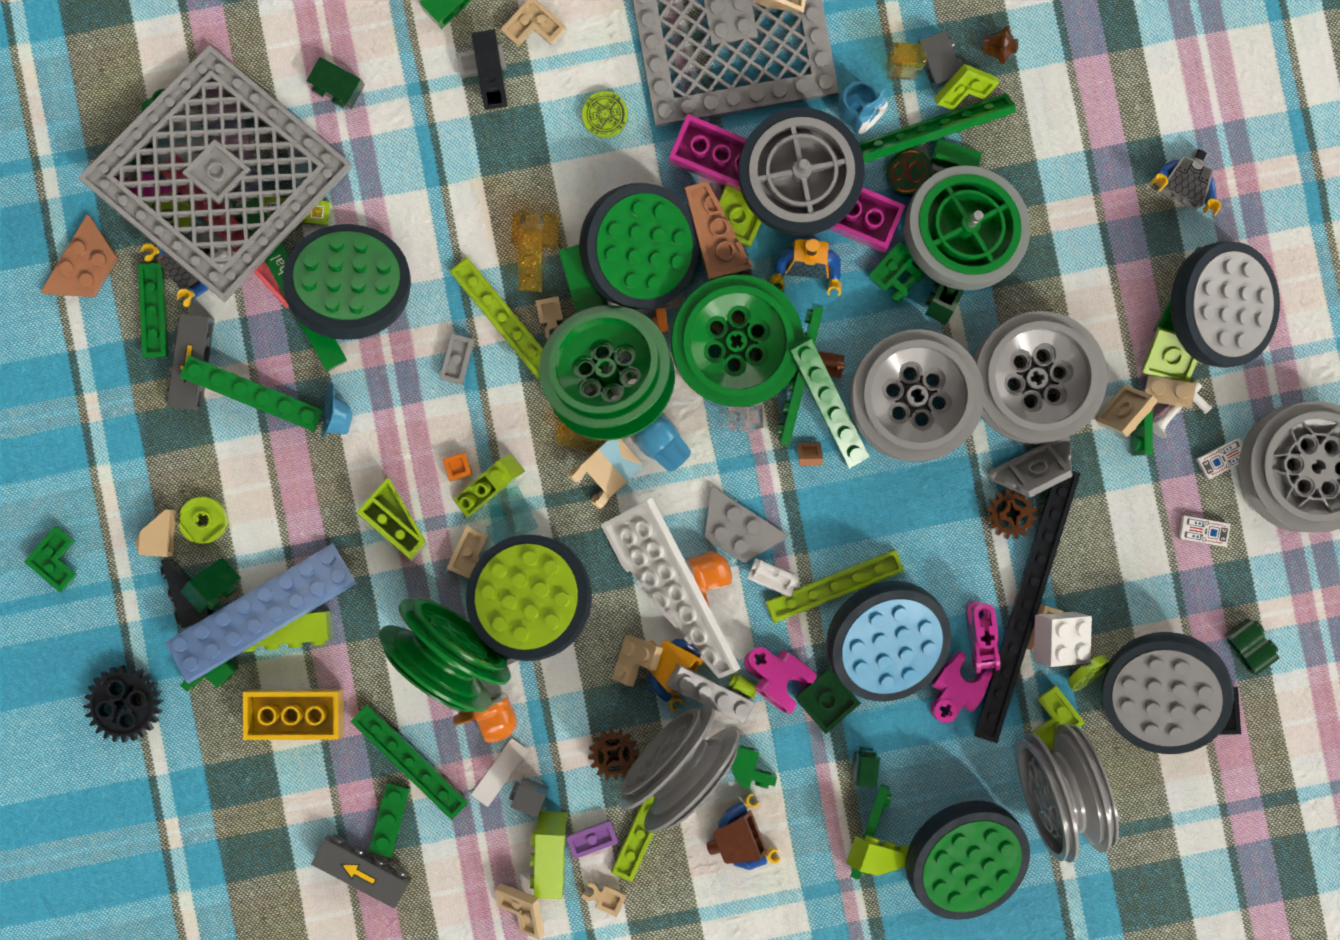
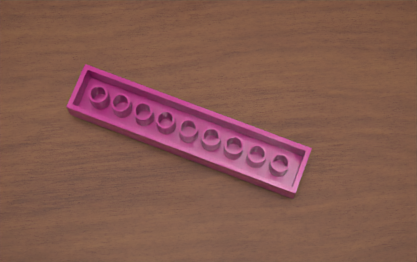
M687 114L669 156V163L725 187L729 186L741 192L738 180V164L742 148L747 139ZM862 187L859 199L851 212L842 221L827 230L884 253L890 244L906 205Z

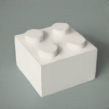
M1078 612L1035 615L1034 662L1050 667L1090 663L1092 616Z

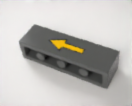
M180 313V319L176 320L175 331L177 339L172 345L174 360L168 372L169 379H171L170 388L165 393L167 407L202 412L205 388L179 378L188 355L209 363L214 319Z
M335 834L324 838L311 865L394 909L400 902L412 879L407 876L408 873L405 870L397 867L393 869L386 865L387 862L377 856L373 858L367 855L366 850L356 845L352 847L345 843L344 838Z

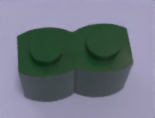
M1245 619L1224 634V637L1248 671L1258 675L1280 659L1276 653L1278 648L1271 640H1266L1263 635L1265 630L1258 621Z
M859 747V750H854L851 780L858 786L877 787L881 758L873 751V748Z

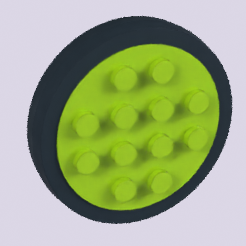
M541 535L513 536L491 547L475 565L466 591L467 613L476 634L495 652L518 661L546 659L569 647L583 631L589 618L592 604L591 583L581 561L564 544Z

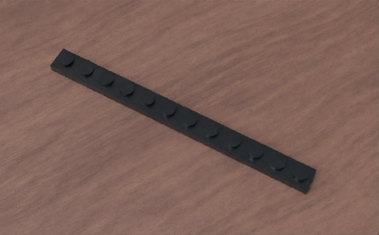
M1072 471V477L1049 488L1000 646V670L994 671L993 669L973 735L975 737L998 743L1033 630L1035 615H1037L1081 473Z

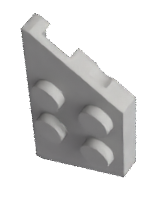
M1070 436L1061 440L1044 443L988 471L989 479L1025 496L1032 497L1072 477Z
M711 487L705 530L706 539L745 563L787 538L788 535L716 488Z

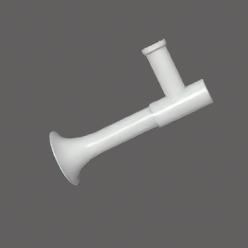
M1194 380L1192 383H1196L1193 402L1206 414L1212 409V406L1197 393L1202 386ZM1172 405L1160 419L1153 422V433L1158 437L1166 438V426L1182 407Z

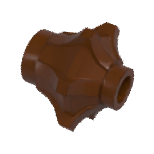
M1004 27L997 33L985 35L983 54L995 57L1001 64H1005L1013 53L1018 52L1019 40L1014 39L1009 31V27Z

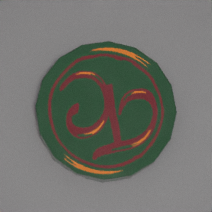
M905 150L891 159L887 167L886 177L888 184L897 194L913 196L917 189L933 175L934 169L932 162L923 152Z

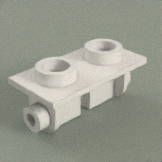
M756 558L747 578L791 597L794 587H796L799 580L795 574H791Z

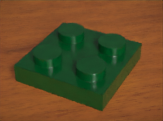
M830 667L819 675L813 684L808 685L794 697L825 734L861 704L854 694L838 680Z

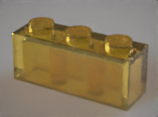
M521 214L518 226V290L542 292L545 272V216Z

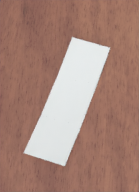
M512 738L471 796L488 807L529 750Z

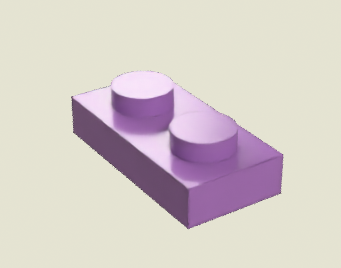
M611 819L566 835L574 859L619 843Z

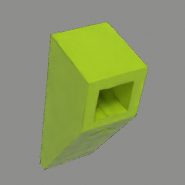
M510 453L494 463L456 496L453 501L468 518L514 482L525 470L513 454Z
M866 835L865 838L855 836L846 863L860 872L879 876L904 868L909 846L901 844V847H897L896 843L885 839L881 843L878 838Z

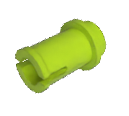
M733 673L728 682L731 690L736 689L753 699L757 694V691L754 689L756 684L743 678L741 673Z

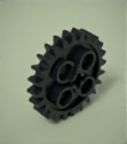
M125 665L119 666L118 670L116 667L109 668V673L107 671L101 672L102 678L96 677L93 679L96 685L88 686L92 694L84 696L90 700V703L84 705V708H88L91 711L85 717H93L94 719L89 725H98L95 733L105 731L104 739L112 735L113 742L118 741L121 737L122 743H125L129 740V737L132 741L138 739V735L143 737L147 735L146 730L154 729L151 722L156 723L160 720L155 714L163 712L157 705L163 703L164 700L157 699V695L161 694L162 691L154 690L158 682H149L152 677L151 674L143 677L144 669H140L135 673V666H130L126 670ZM116 682H119L123 687L121 694L115 690ZM131 685H133V686H134V689H133V691L129 694V692H130V690H131ZM137 693H140L144 698L142 705L136 701ZM126 699V700L124 701V704H125L127 707L122 709L123 703L121 702V700ZM106 703L112 708L110 715L104 711ZM118 714L117 719H116V723H115L113 720H114L115 716ZM126 714L132 717V725H128L125 722Z

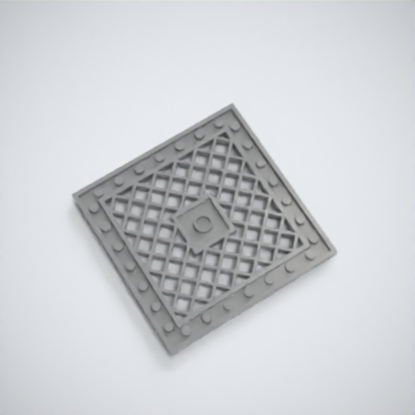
M633 0L655 127L682 123L685 121L687 114L704 119L829 97L839 93L822 0H806L804 12L799 14L798 12L784 10L779 18L769 13L771 8L766 7L763 9L751 0H704V7L697 3L696 0H684L688 5L683 12L673 6L676 0H670V2L666 0ZM657 2L666 7L660 16ZM692 6L702 12L697 21L687 16ZM753 9L761 14L756 22ZM669 10L679 16L674 25L664 20ZM787 13L798 19L792 28L782 22ZM705 16L707 18L708 29L700 25ZM764 17L775 23L769 32L759 26ZM682 20L692 25L687 35L677 29ZM800 23L802 24L803 35L795 31ZM661 24L669 29L665 38H663ZM778 26L788 32L783 41L772 35ZM696 29L706 35L700 44L690 38ZM757 31L765 36L760 45L752 41L758 38ZM673 33L683 39L678 48L668 42ZM791 36L802 42L796 51L786 44ZM709 39L712 47L718 46L714 54L704 47ZM768 40L779 46L773 55L763 48ZM687 42L697 48L691 58L681 51ZM741 42L737 49L729 45L732 43ZM746 43L756 50L750 59L740 52ZM804 46H806L808 59L800 54ZM665 47L674 52L668 61ZM723 47L733 54L727 63L718 57ZM782 49L792 55L787 64L777 58ZM700 52L710 57L704 67L695 61ZM759 53L770 59L764 68L754 62ZM677 56L687 61L682 71L672 65ZM736 57L747 63L741 72L731 66ZM795 58L806 65L801 73L790 67ZM713 61L724 67L718 76L708 70ZM773 62L783 68L778 77L767 71ZM691 65L701 71L695 80L685 74ZM750 66L760 72L755 81L744 75ZM808 68H810L811 74L804 75ZM669 69L678 75L673 83H671ZM727 70L737 76L732 85L722 80ZM786 71L794 76L791 78L781 79L786 73ZM704 74L714 80L709 89L699 84ZM763 76H766L768 79L771 80L768 82L759 83ZM682 78L691 84L686 93L676 88ZM740 80H743L744 82L749 84L746 86L736 87ZM717 84H720L721 86L726 88L723 90L713 91ZM695 87L701 92H703L700 94L690 95L692 91L695 89ZM673 92L676 93V94H677L678 96H680V97L674 98Z
M209 45L78 179L223 302H226L352 169V164ZM219 89V98H207L206 90ZM223 89L226 92H228L232 97L224 98ZM202 91V99H194ZM224 104H236L237 113H224ZM241 104L250 112L241 113ZM202 105L203 114H190V106ZM207 105H220V114H208ZM184 108L186 109V115H178ZM242 119H254L255 128H242ZM259 119L268 127L259 128ZM220 120L221 129L208 130V121ZM225 120H237L238 129H225ZM203 121L204 130L191 131V122ZM174 122H186L187 131H174ZM169 124V132H162ZM255 134L256 144H243V135ZM260 134H272L273 143H260ZM276 134H278L286 142H277ZM238 135L239 144L226 145V136ZM209 136H221L222 145L215 139L209 144ZM192 137H204L205 146H192ZM170 138V148H158V139ZM175 138H187V147H175ZM153 141V148L145 149ZM273 149L274 159H261V150ZM277 149H290L291 158H278ZM294 149L304 157H295ZM256 150L257 159L244 160V151ZM229 151H239L240 160ZM188 153V163H176V154ZM193 153H200L193 161ZM171 154V163L159 164L158 155ZM153 155L154 164L142 165L141 156ZM136 158V165H129ZM308 163L309 173H296L295 164ZM291 164L292 174H279L278 165ZM312 164H314L317 167L313 172ZM274 165L275 174L262 175L261 166ZM247 166H257L258 175L249 176L252 172ZM185 169L182 174L187 179H177L176 170ZM171 170L172 179L160 180L159 171ZM142 171H154L155 180L142 181ZM125 172H137V181L125 182ZM119 174H120V182L116 179V177H117ZM305 179L297 188L296 180ZM292 180L293 189L280 190L279 181ZM262 181H275L276 190L263 191ZM245 182H258L259 191L246 192ZM241 184L242 192H233ZM190 185V195H178L177 186ZM194 185L205 194H195ZM172 186L173 196H160V187ZM143 187H155V196L143 197ZM128 188H138V197ZM280 196H289L281 205ZM263 197H276L277 206L264 207ZM242 198V208L230 209L229 199ZM246 198H259L260 207L247 208ZM208 200V210H196L195 201ZM212 200L219 206L225 201V209L213 210ZM190 201L191 211H178V202ZM173 202L174 212H161V203ZM145 203H156V212ZM260 213V223L248 224L247 214ZM264 213H273L265 221ZM243 214V224L231 225L230 215ZM226 215V225L214 226L213 216ZM208 216L209 226L196 227V217ZM191 217L192 227H179V218ZM163 218H174V227ZM244 230V240L232 241L231 231ZM248 230H257V231L249 238ZM227 231V241H214V232ZM209 232L210 242L197 243V233ZM192 233V242L182 234ZM232 247H241L232 255ZM210 248L211 258L200 249ZM215 248H228V257L215 258Z

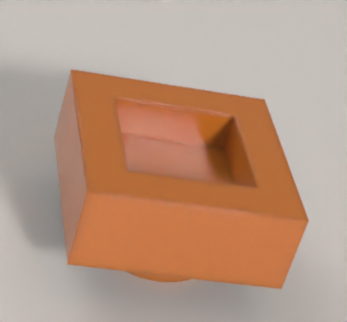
M665 308L656 309V315L652 316V321L657 325L662 334H668Z
M466 452L442 459L449 482L473 475Z

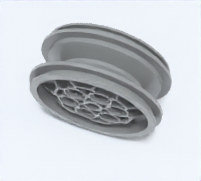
M1058 725L1054 732L1052 753H1050L1041 738L1034 733L1026 734L1024 739L1019 740L1016 747V760L1021 787L1035 827L1051 855L1058 861L1065 860L1069 863L1076 861L1079 856L1078 833H1081L1085 840L1098 852L1104 853L1109 851L1111 846L1117 843L1119 837L1117 809L1104 767L1086 734L1076 725Z

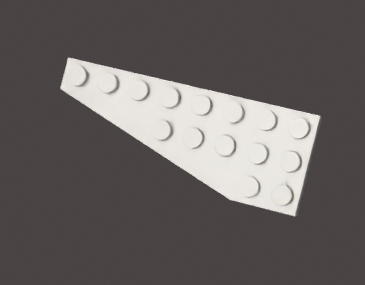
M653 498L602 523L601 527L622 567L626 572L631 571L638 579L636 581L641 589L644 587L653 598L651 601L675 628L679 627L686 635L684 639L688 644H694L700 651V658L718 678H722L741 669Z

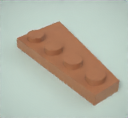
M708 181L684 187L707 279L754 268L744 252L741 242L737 239L729 220H727L723 213L722 207Z

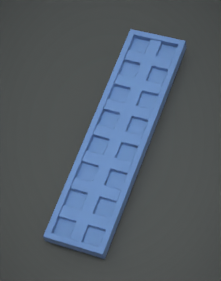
M332 543L167 640L165 644L185 681L189 684L354 586L357 582Z

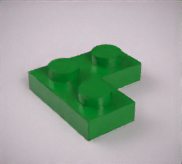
M54 526L24 563L58 592H63L78 575L61 560L75 540L59 526Z

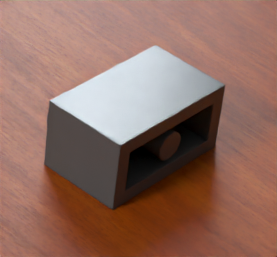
M943 31L919 40L916 48L932 89L945 86L963 66L960 58L955 56V44L952 37H948L947 32Z
M523 777L520 783L516 782L509 796V800L513 801L510 808L537 818L549 787Z

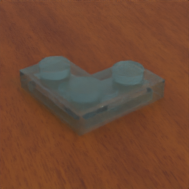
M518 485L497 495L507 517L487 526L486 529L494 545L507 538L524 535L539 527Z

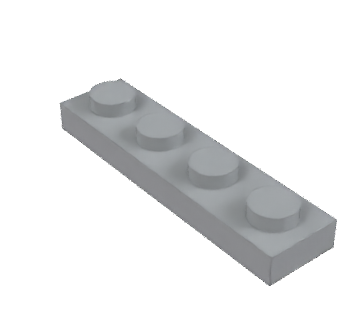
M680 664L676 665L666 683L669 688L704 705H710L713 709L742 723L745 722L755 705L753 700Z

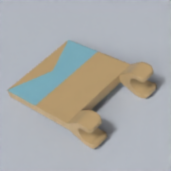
M621 439L605 440L584 461L568 472V476L575 483H578L587 472L602 489L590 500L594 506L601 509L609 498L639 472L644 465Z

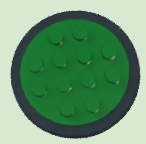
M630 183L607 192L591 207L580 232L579 253L587 279L600 295L619 306L642 310L667 304L686 289L697 270L700 248L691 211L676 194L658 185Z
M340 224L312 232L293 248L284 266L283 289L292 313L305 327L329 338L353 340L369 337L383 331L401 315L410 294V270L402 250L388 236L366 226Z
M977 800L960 802L936 813L915 834L906 855V876L916 898L933 914L953 920L975 918L996 909L1017 890L1029 866L1030 846L1028 838L1019 822L1001 806Z

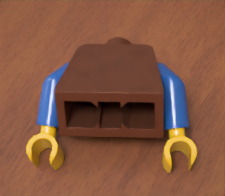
M754 793L747 794L744 802L740 801L726 810L718 821V828L713 832L715 840L707 842V850L710 855L721 853L724 863H732L734 866L746 870L766 865L767 861L774 864L780 861L779 856L771 858V854L777 852L778 849L776 847L766 849L752 811H747L748 807L755 808L760 803V801H757L755 804L750 805L749 798L755 795Z

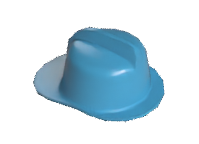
M332 382L329 383L326 392L325 413L321 428L322 438L325 437L326 433L347 434L352 421L350 406L345 401L335 397L334 384Z

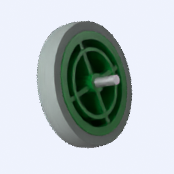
M955 166L934 174L917 189L909 203L905 216V239L912 258L930 278L950 288L978 290L998 283L1011 274L1018 266L1029 244L1030 219L1023 199L1006 179L985 168Z

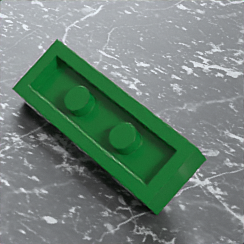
M387 782L369 848L370 853L392 858L410 787Z

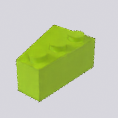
M388 477L356 513L407 559L412 561L427 543Z
M540 811L536 832H531V846H535V853H531L530 867L534 868V874L530 875V889H534V896L537 898H563L565 833L568 812Z

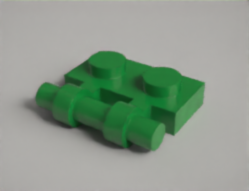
M899 241L868 275V278L883 292L892 286L895 292L890 298L895 303H898L902 297L905 298L910 293L909 289L916 282H920L924 278V272L919 266L915 268L911 264L914 259L909 249ZM904 271L909 273L910 276L903 283L897 280Z

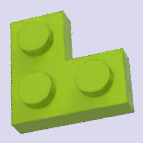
M964 64L934 97L937 105L954 110L968 94L985 99L999 84V81L994 75Z
M1053 685L1036 698L1050 718L1032 731V733L1041 738L1049 751L1053 748L1054 732L1058 725H1076L1080 728L1085 724L1084 720L1056 685Z

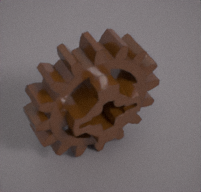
M1004 489V495L996 492L997 499L991 498L988 500L992 506L985 507V510L990 512V515L986 516L985 520L992 521L988 526L989 529L996 528L995 535L998 536L1003 532L1004 539H1009L1010 534H1012L1013 539H1018V533L1026 536L1027 532L1025 529H1033L1034 527L1030 522L1037 520V517L1032 516V512L1037 511V508H1031L1030 506L1034 500H1026L1027 496L1019 495L1014 490L1011 494L1009 489ZM1014 499L1019 500L1024 507H1019ZM1002 502V508L999 512H996L998 505ZM1010 510L1015 511V515L1012 518L1006 515ZM1023 516H1026L1023 524L1020 526V520ZM1002 520L1005 522L1009 529L1002 527L998 521Z
M610 728L607 735L604 731H601V739L598 737L593 738L596 746H589V750L594 753L588 755V759L595 761L591 764V768L598 767L597 775L599 776L604 772L606 780L609 779L610 775H614V779L617 781L619 774H622L625 778L627 770L631 768L632 763L637 759L634 755L639 754V749H633L637 741L633 740L630 742L631 734L628 733L623 736L622 729H619L618 733H614L613 728ZM618 739V742L608 743L606 740ZM626 745L630 752L629 760L624 755L623 751ZM619 748V758L613 757L607 762L610 755L609 750L613 752ZM599 749L601 752L604 753V759L602 762H600L598 757ZM613 765L622 767L619 769H609Z

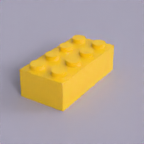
M249 689L243 692V740H339L344 736V689Z

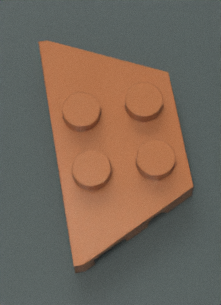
M86 215L41 290L43 294L95 298L119 257L109 246L108 240L100 232L95 224V220L91 216Z

